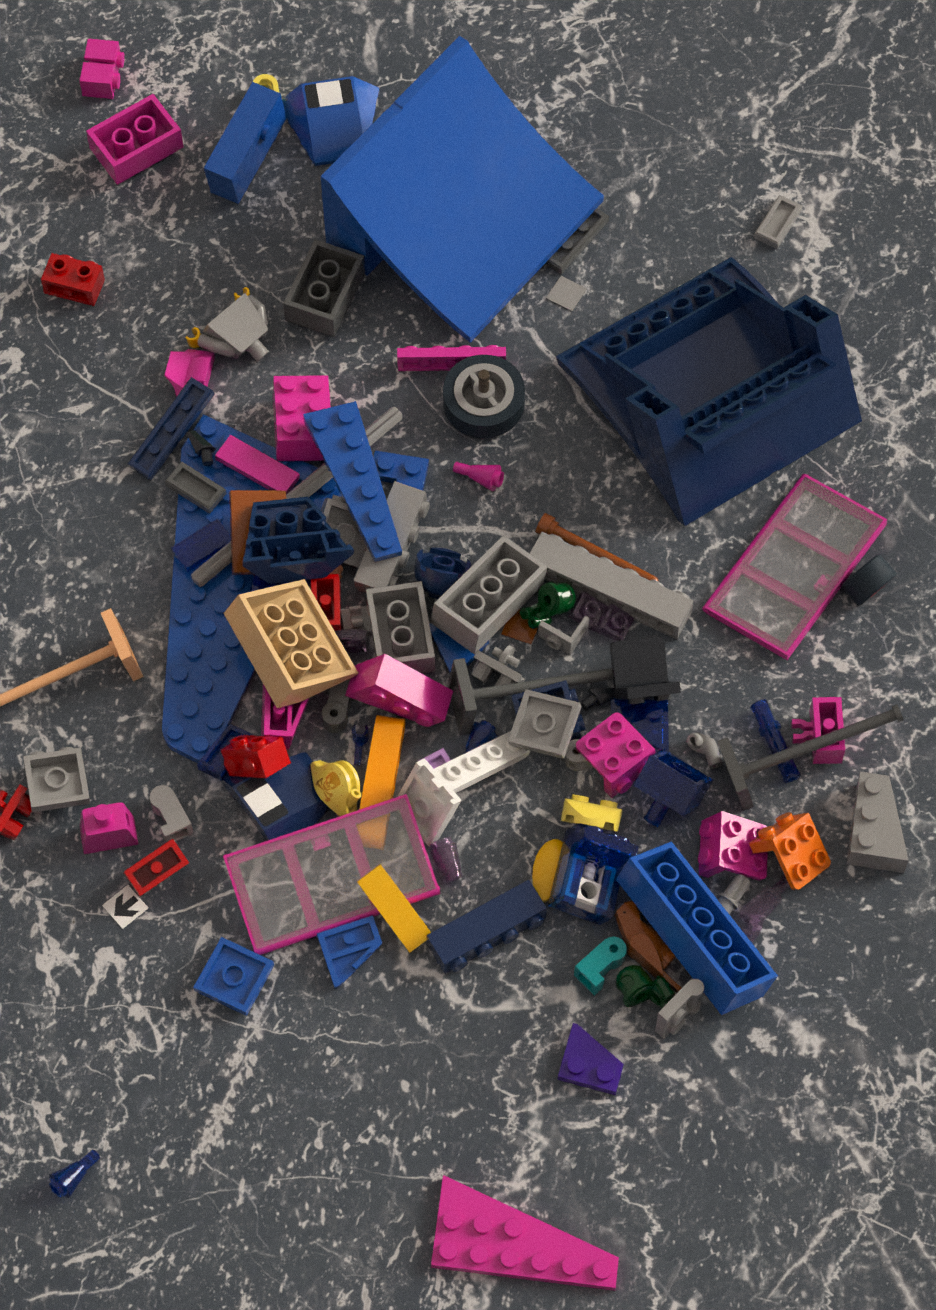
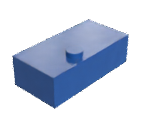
M252 82L204 166L211 193L234 203H240L287 119L281 93Z

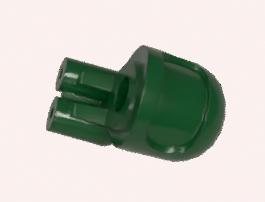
M552 582L545 583L538 592V603L522 608L520 616L524 620L528 619V625L532 629L539 628L541 621L550 625L552 622L551 616L567 613L574 607L576 602L575 591L569 584L564 582L555 584Z
M638 965L626 966L616 977L615 984L624 996L623 1003L626 1007H633L650 999L662 1009L675 996V993L664 977L657 976L652 981L647 972Z

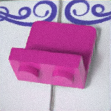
M618 712L613 713L576 742L578 752L604 778V791L611 798L618 793H625L632 786L633 781L640 776H647L655 767V749Z
M723 811L702 820L699 830L701 837L698 855V875L709 878L726 870L758 881L765 879L767 876L768 851L753 854L749 843L758 837V831L767 826Z

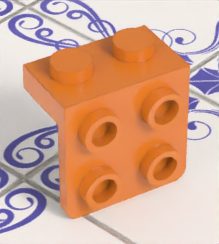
M791 812L777 817L775 819L777 823L773 826H768L758 831V837L752 840L749 845L753 854L774 851L791 889L799 890L827 869L831 864V860L810 814L792 815Z

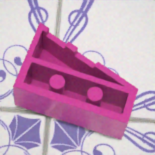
M386 654L354 665L358 674L350 678L345 696L415 721L421 726L431 727L445 721L453 690Z
M263 684L261 736L282 737L286 750H289L310 698L296 704L277 708Z

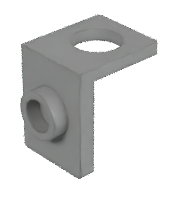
M587 616L583 618L571 637L541 621L538 637L545 640L546 644L552 649H560L571 655L588 631L589 618Z

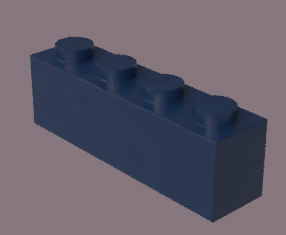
M528 879L427 935V946L444 974L451 970L452 972H457L463 969L469 960L477 956L478 958H483L490 954L494 949L493 947L500 943L508 944L514 941L520 932L528 928L533 930L541 926L545 921L544 919H546L547 907Z

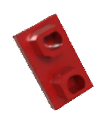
M21 784L14 791L7 804L4 800L8 793L0 790V834L12 840L16 839L24 826L11 818L14 810L27 818L32 812L30 797L25 794L28 788Z

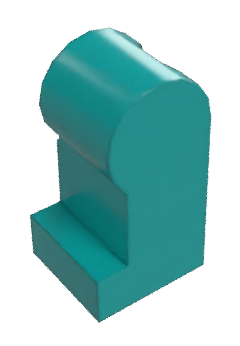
M608 937L575 966L574 976L594 996L603 988V977L611 969H617L624 963L627 951L625 942L619 937Z

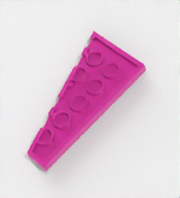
M443 1175L431 1268L615 1291L619 1257Z

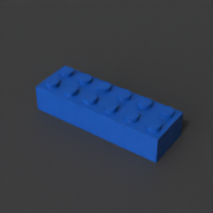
M669 842L628 859L616 878L617 882L691 977L702 981L705 995L719 1013L723 1015L763 997L778 975L675 845Z

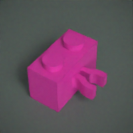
M841 697L812 698L809 710L810 722H806L803 719H792L791 729L800 728L804 731L802 734H793L792 743H803L806 740H811L843 728ZM845 740L813 751V764L842 763L846 750Z

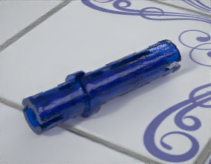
M762 699L753 703L750 708L760 726L758 731L762 737H765L771 753L774 754L787 749L788 747L780 731V722L775 720L768 701ZM793 759L777 765L785 783L793 782L801 777Z

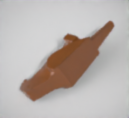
M633 901L625 902L616 911L614 916L626 944L627 955L655 978L657 976L664 977L670 987L678 993L682 988L664 971L676 956L666 943L663 942L659 934L640 920L638 907Z

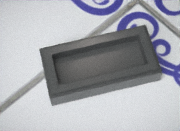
M182 461L165 480V485L209 514L226 495L225 488Z

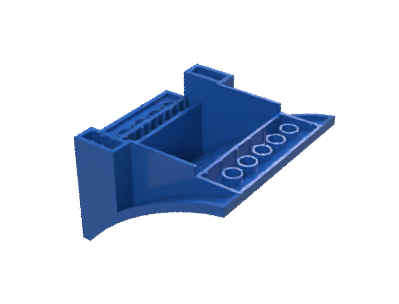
M461 36L321 175L326 243L364 255L366 276L384 259L436 314L470 343L604 200V195L576 172L526 120L490 75L469 42Z

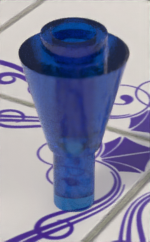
M481 720L480 723L474 721L464 754L497 738L498 735L495 733L496 727L485 720Z
M92 1149L80 1161H76L50 1174L51 1182L49 1186L58 1197L65 1196L70 1198L87 1173V1170L100 1159L99 1154Z

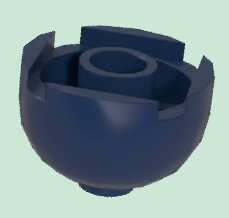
M434 547L430 548L429 553L424 554L422 549L416 555L414 574L417 582L422 581L423 590L430 597L439 599L472 567L471 562L467 559L465 563L460 559V553L449 549Z

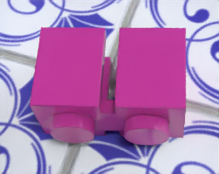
M88 39L84 56L85 61L88 62H83L80 76L82 96L113 99L115 89L120 87V73L118 71L119 68L124 66V52H120L119 41Z

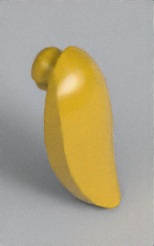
M552 839L546 842L537 853L533 864V887L543 903L549 901L560 888L566 859L568 858L566 845L559 839Z

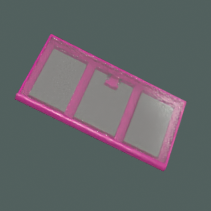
M802 474L702 607V610L721 623L788 660L885 528L887 519L807 474Z
M407 794L223 856L250 936L253 952L259 955L317 936V933L372 915L373 917L380 915V912L357 883V880L379 864L382 865L410 904L441 894Z

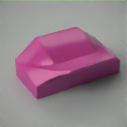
M192 349L171 351L164 376L174 387L176 397L191 377L208 387L215 360L214 352Z

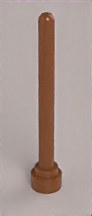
M547 513L541 517L535 532L539 535L541 532L548 535H557L570 545L581 546L590 554L599 558H608L615 565L623 569H632L645 579L659 581L656 576L560 527L559 523L555 521L556 518Z

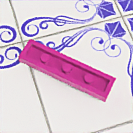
M463 345L460 347L433 346L431 348H417L415 346H407L405 348H397L398 371H450L461 360L475 355H493L506 360V347H498L496 345L471 347Z

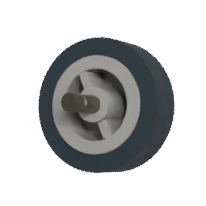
M475 355L461 360L448 372L443 385V407L449 422L457 430L476 438H492L508 432L520 420L525 406V385L520 372L510 362L493 355Z

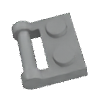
M699 979L688 981L658 1012L655 1032L660 1037L665 1039L670 1033L675 1035L685 1024L683 1019L688 1014L694 1015L699 1012L701 1006L699 997L704 992L702 981Z

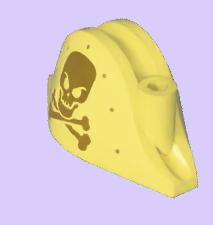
M321 760L312 762L310 767L313 784L320 799L339 816L357 811V801L361 797L360 781L355 768L344 760L334 763H326Z

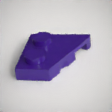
M573 1023L560 1066L558 1080L616 1096L624 1064L583 1028Z

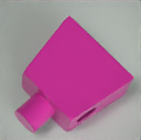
M124 803L100 804L81 811L80 833L84 854L139 844L134 816Z

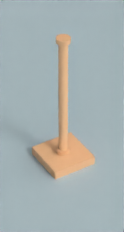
M112 609L101 612L112 638L108 642L109 645L0 694V707L113 655L115 658L120 657L133 681L144 677L126 635Z

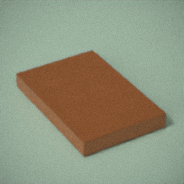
M230 490L232 575H255L242 566L253 502L286 499V491Z

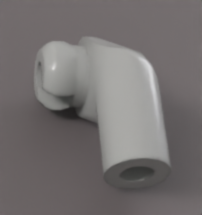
M691 733L688 735L687 745L692 750L706 756L710 769L723 765L717 743L713 738L701 733Z

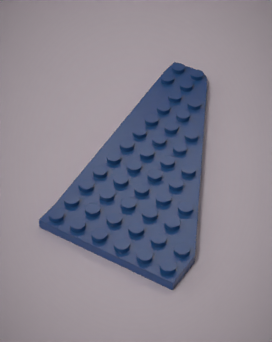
M203 414L194 430L216 448L212 453L214 463L210 466H203L201 456L195 453L189 438L181 448V461L225 488L226 495L209 514L178 494L162 732L167 746L172 751L207 768L232 723V717L255 671L224 612L239 594L290 582L269 584L256 575H232V562L205 585L199 587L193 582L191 574L231 541L230 490H268L217 461L215 458L216 453L228 437L232 435L276 460V448ZM278 461L299 473L300 479L292 489L318 469L304 461ZM331 478L309 498L321 511L325 498L332 499L333 495L341 497L342 494H340L334 478Z

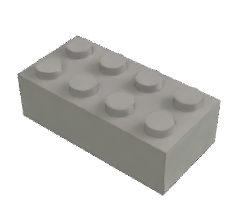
M503 535L434 603L430 623L470 652L476 654L477 650H480L541 588L548 566Z

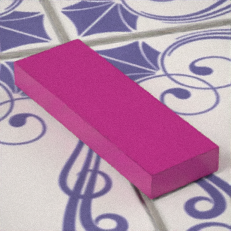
M232 435L228 437L215 455L216 460L268 490H282L288 494L300 479L298 472Z

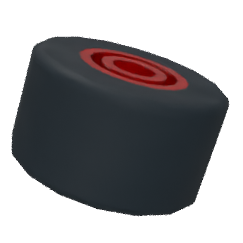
M878 554L842 584V588L858 606H861L890 582L897 573L882 555Z

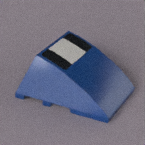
M350 76L303 83L282 98L288 124L299 137L301 145L314 166L333 164L372 125L379 87Z

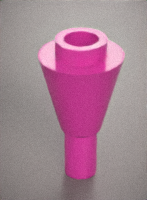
M455 462L453 466V472L469 476L470 479L492 492L497 487L499 488L504 480V472L501 471L500 465L471 466Z

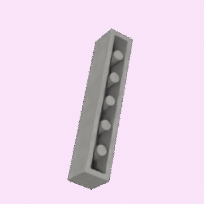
M541 532L530 552L533 557L548 566L545 580L554 584L558 582L567 583L574 589L576 594L672 638L678 639L692 613L694 600L690 599L685 593L667 589L659 581L645 579L639 576L636 571L629 568L623 569L615 565L608 558H599L590 554L581 546L570 545L557 535H548Z

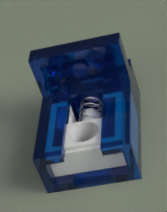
M575 824L565 832L548 906L598 925L609 921L613 917L620 886L616 878L628 859L637 855L639 846L630 843L625 837L612 833H603L601 828ZM581 888L587 892L588 899L582 895Z

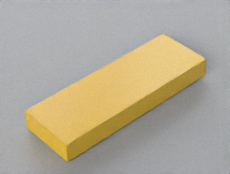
M381 864L357 880V883L409 953L427 940V935L431 931Z

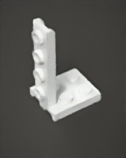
M511 731L435 769L425 759L416 762L397 797L407 794L421 837L429 847L438 842L461 802V799L455 793L525 759L529 755L530 750L526 751L525 749L509 745L508 739Z

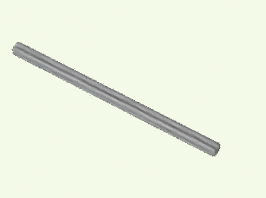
M391 407L365 429L370 446L402 420V413L396 407ZM325 463L286 494V499L310 497L333 478ZM231 541L191 574L192 580L199 587L205 585L232 562Z

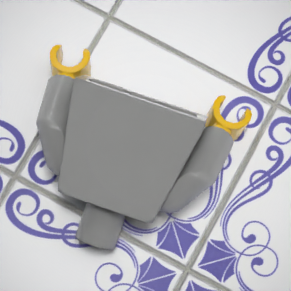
M244 287L243 295L239 296L237 293H234L235 301L207 324L203 330L204 334L201 335L200 330L194 327L191 330L195 337H185L191 348L201 347L226 357L232 356L235 359L248 351L258 362L269 352L259 341L268 331L265 305L250 295L249 288Z

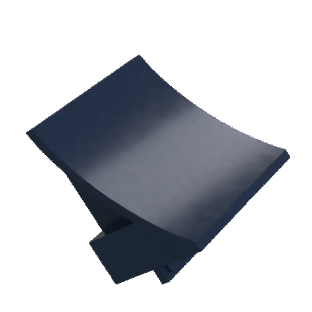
M732 257L556 356L558 365L581 387L617 430L645 468L678 521L684 526L862 421L838 314L807 295L782 307Z

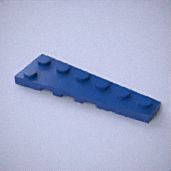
M356 401L303 414L304 423L316 447L319 448L324 458V463L328 471L331 472L340 494H342L374 562L401 556V545Z

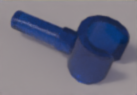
M354 724L351 729L352 741L355 743L354 766H361L363 744L368 742L369 729L366 725L365 732L357 734L356 724Z

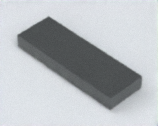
M596 209L545 264L562 275L609 222V216Z

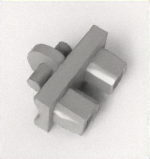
M508 645L504 651L495 647L492 654L499 658L498 661L477 650L474 656L477 662L471 673L476 679L486 683L491 673L495 671L501 675L495 686L525 681L521 674L507 667L510 664L517 668L520 663L519 659L513 657L514 647Z

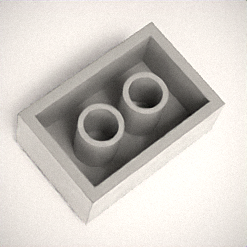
M422 581L366 589L375 656L386 654L420 673L435 672V654Z

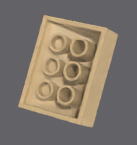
M305 579L239 594L224 612L226 619L277 708L304 701L358 674L357 669Z

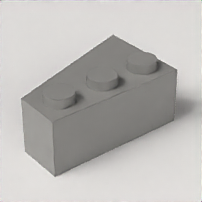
M860 771L856 784L846 864L905 873L909 860L890 777Z

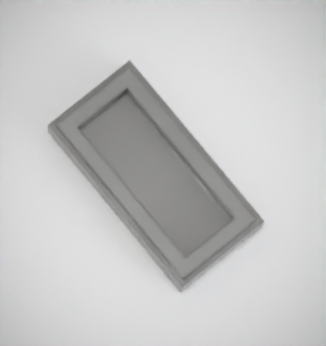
M779 195L756 230L754 239L778 249L801 213L803 206Z

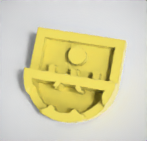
M572 794L571 799L565 798L561 821L618 832L623 812L622 809L617 808L618 803L601 800L600 805L588 803L589 797Z

